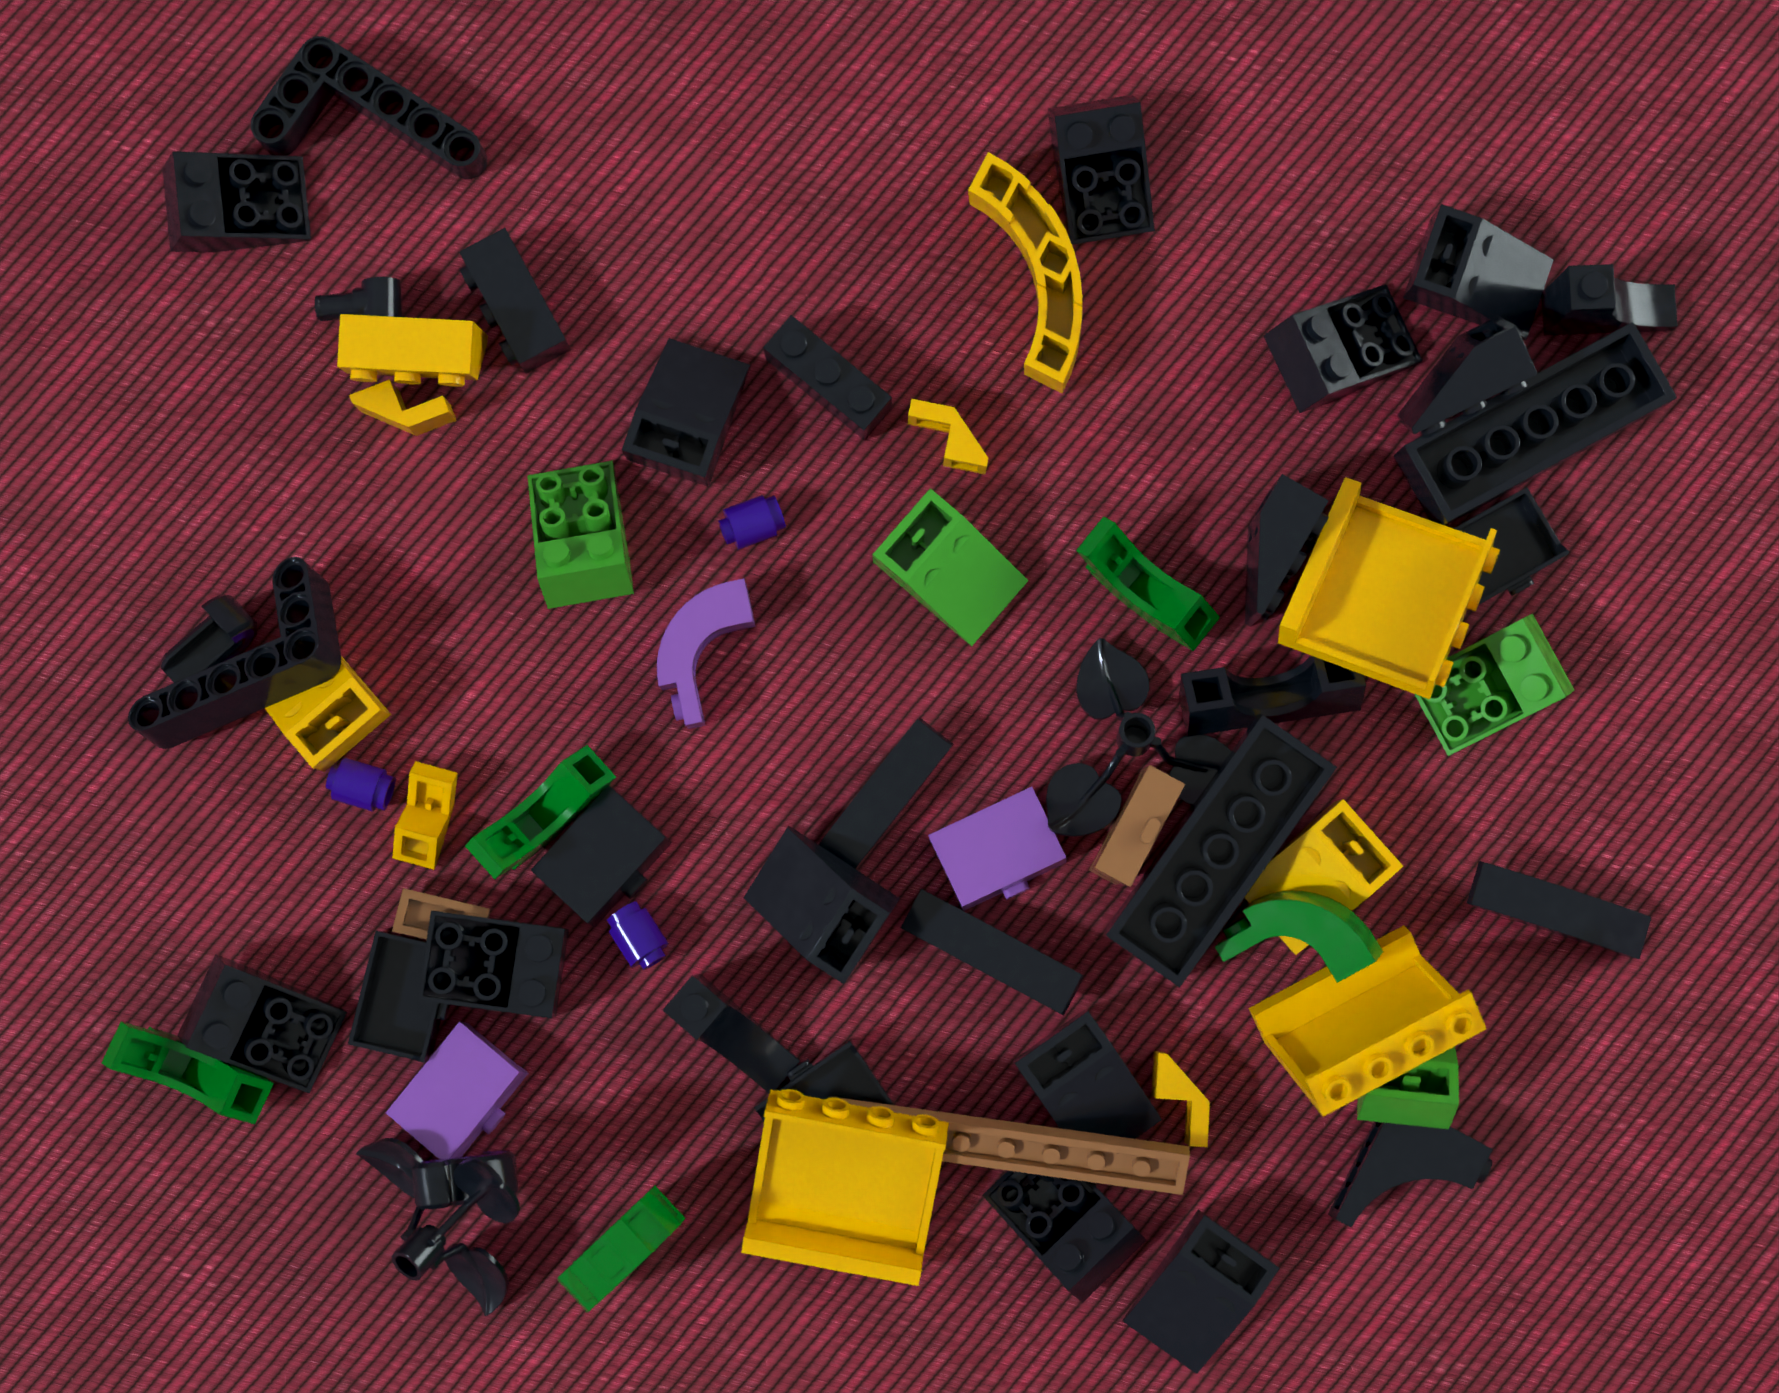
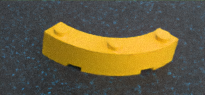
M988 152L968 189L969 204L989 216L1011 237L1026 260L1033 277L1038 300V320L1032 346L1024 362V375L1063 394L1077 357L1082 327L1083 295L1075 251L1057 213L1031 185V182L1007 162Z

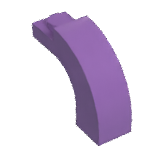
M744 578L715 585L695 595L675 614L661 640L657 658L658 686L663 691L677 688L678 694L671 695L676 721L684 719V724L688 729L706 726L696 682V667L701 653L712 640L720 635L756 627L748 588Z

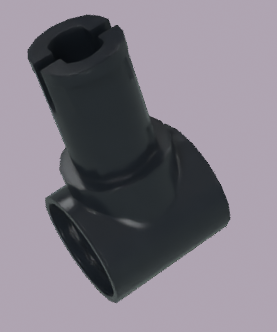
M372 277L361 281L362 287L354 288L352 293L316 295L315 312L317 319L321 322L340 320V314L402 317L401 282L397 278Z

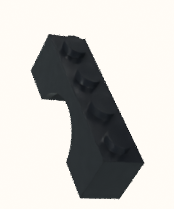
M1310 656L1305 662L1292 670L1263 678L1239 677L1230 673L1225 667L1182 673L1179 701L1187 737L1248 728L1258 713L1273 723H1281L1360 711L1366 682L1362 674Z

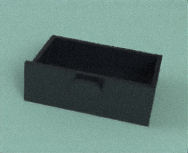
M1527 487L1453 528L1485 540L1491 528L1497 530L1493 547L1500 549L1492 573L1483 572L1478 582L1479 585L1485 586L1479 605L1506 589L1511 596L1534 584L1530 577L1531 575L1569 554L1568 549L1558 540Z
M608 785L536 863L531 871L587 924L596 927L624 895L632 899L648 881L643 874L670 846L672 841L614 788Z
M375 931L348 1045L409 1058L422 1063L427 1062L433 1055L441 1020H446L450 1004L417 1000L426 941L384 931Z
M851 1039L814 1065H812L809 1059L799 1064L786 1074L791 1081L778 1089V1091L792 1089L801 1092L805 1096L821 1099L838 1097L895 1105ZM768 1097L754 1106V1109L763 1121L765 1120L764 1112Z

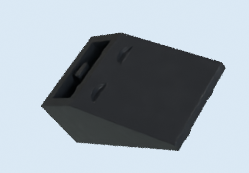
M1133 95L1048 108L1053 155L1067 232L1071 244L1075 245L1155 231L1141 102Z
M173 151L162 168L170 252L215 253L311 240L303 156Z
M1441 204L1430 218L1403 298L1478 325L1499 316L1516 325L1522 340L1525 341L1554 260L1483 218Z
M1386 284L1292 314L1263 335L1299 413L1333 402L1423 361Z
M1497 316L1457 336L1398 413L1399 421L1413 434L1421 431L1422 435H1428L1446 426L1445 419L1459 412H1462L1463 415H1469L1483 409L1488 404L1486 399L1500 392H1503V395H1510L1529 385L1527 379L1538 373L1517 326Z
M669 338L631 421L622 447V452L626 459L709 487L751 365Z
M1283 474L1270 488L1248 526L1245 624L1250 627L1259 618L1266 621L1268 616L1274 613L1285 594L1284 591L1279 589L1282 581L1287 584L1290 578L1296 575L1307 556L1306 553L1301 551V548L1304 544L1309 546L1312 540L1318 537L1329 518L1328 515L1322 513L1329 500Z
M791 826L787 827L744 896V899L807 961L842 984H845L900 900L899 897Z
M431 911L417 1000L554 1018L557 1014L569 929Z
M215 954L177 1036L188 1049L310 1093L347 1012L260 971Z
M1087 1010L1077 1014L1013 1060V1063L1061 1129L1136 1139L1162 1120L1111 1042Z
M1007 1171L982 1195L1060 1283L1082 1303L1147 1241L1093 1182Z
M1198 1209L1122 1321L1197 1374L1252 1310L1280 1268Z

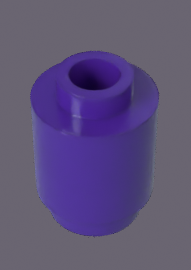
M760 495L723 509L725 518L718 520L726 544L735 543L738 550L777 536V531L786 528L783 514L774 495L768 498Z
M344 758L340 765H332L326 780V789L331 790L332 800L371 812L376 808L385 811L391 801L396 778L387 775L385 769Z
M637 901L622 907L607 919L611 927L609 933L631 968L640 965L643 970H646L666 957L663 949L668 946V941L646 908L641 909Z

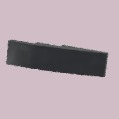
M919 717L818 845L856 869L954 744Z
M1481 861L1478 862L1466 903L1537 929L1547 930L1635 959H1640L1652 918L1599 898Z
M923 889L920 890L900 927L1063 1016L1085 977Z

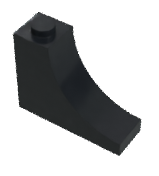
M1613 264L1568 266L1543 291L1541 296L1544 336L1613 333L1631 322H1634L1639 332L1673 331L1678 327L1675 284H1641L1623 281L1614 277Z
M702 974L692 975L662 1010L693 1038L717 1051L768 1093H770V1089L776 1090L787 1077L786 1074L801 1061Z
M1374 1122L1328 1215L1352 1228L1361 1212L1375 1198L1395 1186L1415 1180L1439 1179L1451 1181L1473 1190L1476 1182L1481 1184L1490 1172L1492 1160L1489 1156L1493 1149L1452 1127L1440 1129Z

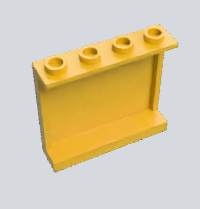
M1345 477L1328 514L1329 518L1321 530L1280 623L1278 643L1430 700L1436 685L1441 687L1446 685L1454 662L1447 660L1451 648L1460 649L1465 639L1469 624L1462 621L1467 609L1476 611L1485 589V586L1478 584L1483 572L1491 574L1497 561L1500 549L1493 547L1497 530L1491 528L1486 540L1360 496L1362 483Z
M1404 925L1377 939L1383 953L1375 963L1337 983L1328 967H1325L1248 1008L1266 1046L1323 1117L1487 1029L1471 991L1468 989L1459 994L1420 955L1411 932Z
M770 1089L764 1112L765 1120L741 1253L919 1286L943 1153L946 1149L949 1122L939 1121L937 1118L926 1114L912 1116L896 1113L883 1106L869 1108L853 1105L840 1098L821 1099L805 1096L801 1092L792 1089L781 1091Z

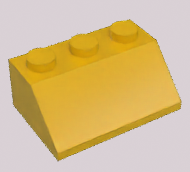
M340 314L337 367L350 374V380L377 382V375L394 376V382L421 384V377L438 378L439 385L462 387L465 386V380H478L487 347L488 335L475 322L467 320Z

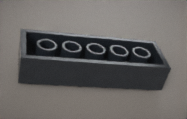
M1634 322L1527 379L1529 385L1524 389L1510 395H1503L1502 392L1487 400L1488 404L1483 409L1469 415L1461 414L1448 421L1446 426L1440 430L1423 435L1404 445L1394 455V458L1428 518L1431 521L1446 526L1653 414L1677 398L1675 392Z
M1258 713L1105 929L1106 936L1180 988L1337 767L1268 718Z

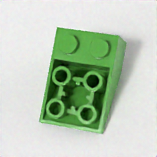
M613 460L527 475L537 579L547 608L551 609L634 594L630 558Z
M931 488L872 554L875 565L971 647L1029 581L963 515Z
M1532 613L1448 657L1447 660L1454 662L1446 685L1445 687L1436 685L1430 700L1416 694L1414 695L1446 754L1450 756L1567 697L1575 690Z
M1455 1046L1357 1098V1120L1449 1129L1459 1106L1458 1060Z

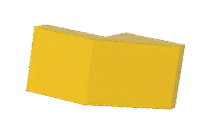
M390 379L349 395L352 404L362 413L415 436L457 421L451 404L444 396L406 409L399 389Z
M911 399L908 425L949 433L943 466L985 475L989 458L955 407Z
M415 761L409 772L407 805L394 830L393 859L435 869L455 804L457 772Z
M1154 1051L1151 1096L1157 1099L1187 1100L1184 1143L1189 1146L1208 1147L1210 1101L1167 1053Z

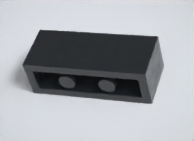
M506 228L459 251L466 264L459 268V271L470 291L472 292L479 288L486 302L479 305V308L491 329L499 325L506 338L499 342V345L511 366L519 362L527 374L571 350Z
M792 315L763 347L765 358L771 365L864 441L892 409V397Z

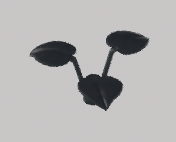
M1103 638L1098 639L1092 645L1082 661L1077 677L1076 693L1080 706L1090 717L1103 720L1116 714L1118 720L1121 721L1116 737L1119 748L1100 777L1091 766L1075 763L1060 768L1050 780L1046 794L1048 828L1052 832L1064 836L1077 837L1096 833L1107 827L1116 818L1121 805V795L1116 788L1106 782L1125 755L1141 756L1150 747H1153L1165 763L1174 766L1170 776L1185 784L1178 798L1187 804L1194 805L1231 753V750L1220 741L1202 734L1189 737L1187 735L1183 736L1176 744L1175 758L1170 756L1161 744V739L1155 737L1153 721L1145 714L1130 713V711H1135L1141 707L1147 698L1149 678L1145 669L1132 656L1115 648Z
M384 1138L362 1147L356 1153V1155L367 1161L399 1189L414 1198L412 1168L416 1163L423 1162V1160L411 1147L398 1139ZM466 1159L456 1167L453 1179L456 1185L469 1198L439 1229L432 1225L417 1228L424 1210L416 1206L408 1228L401 1235V1239L404 1242L392 1254V1262L402 1275L410 1280L418 1281L430 1268L435 1270L441 1262L445 1261L454 1276L477 1299L484 1315L488 1316L503 1302L508 1293L509 1280L506 1271L489 1252L480 1247L469 1249L464 1243H455L444 1251V1245L446 1244L444 1235L475 1203L486 1216L500 1223L512 1222L520 1213V1203L514 1191L507 1184L503 1183L500 1175L489 1164L478 1159Z

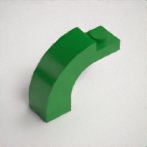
M1104 516L1076 550L1086 561L1087 565L1085 568L1115 597L1156 629L1192 651L1196 649L1220 618L1201 594L1179 583L1154 565L1135 547L1115 522Z
M586 745L561 761L548 778L530 796L504 817L472 837L465 847L495 880L511 868L513 870L518 868L558 836L590 806L601 792L615 780L616 776L594 751Z
M1306 891L1276 892L1252 901L1242 910L1248 921L1243 917L1224 928L1222 932L1225 937L1215 946L1223 962L1265 939L1276 936L1293 937L1309 944L1319 953L1337 983L1375 963L1383 953L1372 932L1350 909L1331 898Z
M120 1022L101 1062L110 1070L150 1080L180 1091L200 1101L221 1116L251 1124L256 1123L274 1084L261 1075L186 1048L177 1035L150 1026L148 1029L125 1022Z

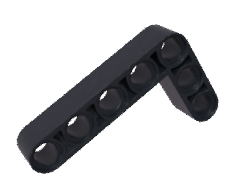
M324 36L310 38L302 45L251 119V131L262 147L271 155L287 156L298 147L331 98L335 96L460 178L474 179L479 177L487 166L486 153L478 137L472 131ZM322 57H333L327 67L315 68L317 61ZM359 79L368 80L363 90L358 92L350 91L355 81ZM301 90L308 91L306 99L302 102L291 103L293 95ZM391 103H403V107L398 113L394 115L385 114L387 107ZM283 125L282 133L279 136L267 138V133L273 126ZM426 126H439L434 136L430 138L420 137L422 129ZM465 147L474 149L473 156L466 161L455 160V156L460 149Z
M291 557L282 561L276 567L272 578L281 637L141 697L132 705L129 711V725L157 747L169 749L333 678L341 666V652L328 582L300 557Z

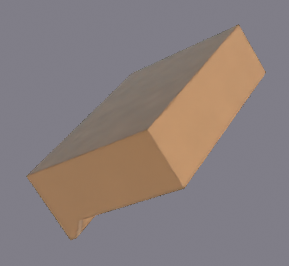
M1151 765L1144 768L1140 772L1089 871L1115 885L1122 883L1131 887L1185 784Z

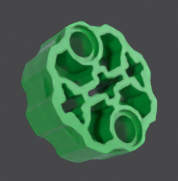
M654 1186L578 1257L557 1280L588 1313L666 1240L686 1218Z

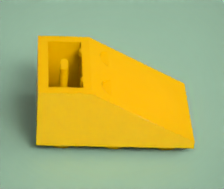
M342 656L339 671L333 678L265 708L285 737L313 769L324 772L392 715Z
M1341 799L1329 805L1273 856L1244 898L1250 904L1262 896L1276 892L1306 891L1331 898L1352 911L1396 874L1403 865L1346 801ZM1279 936L1295 955L1309 945L1293 937Z

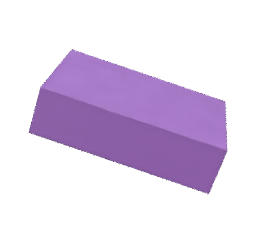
M1033 787L1027 788L928 835L963 911L1001 893L1008 900L1030 889L1027 881L1065 864L1067 859L1055 833L1048 828V818Z
M459 1021L387 1110L386 1114L438 1159L462 1157L483 1130L490 1134L501 1122L506 1113L500 1108L529 1073L513 1062L470 1024Z

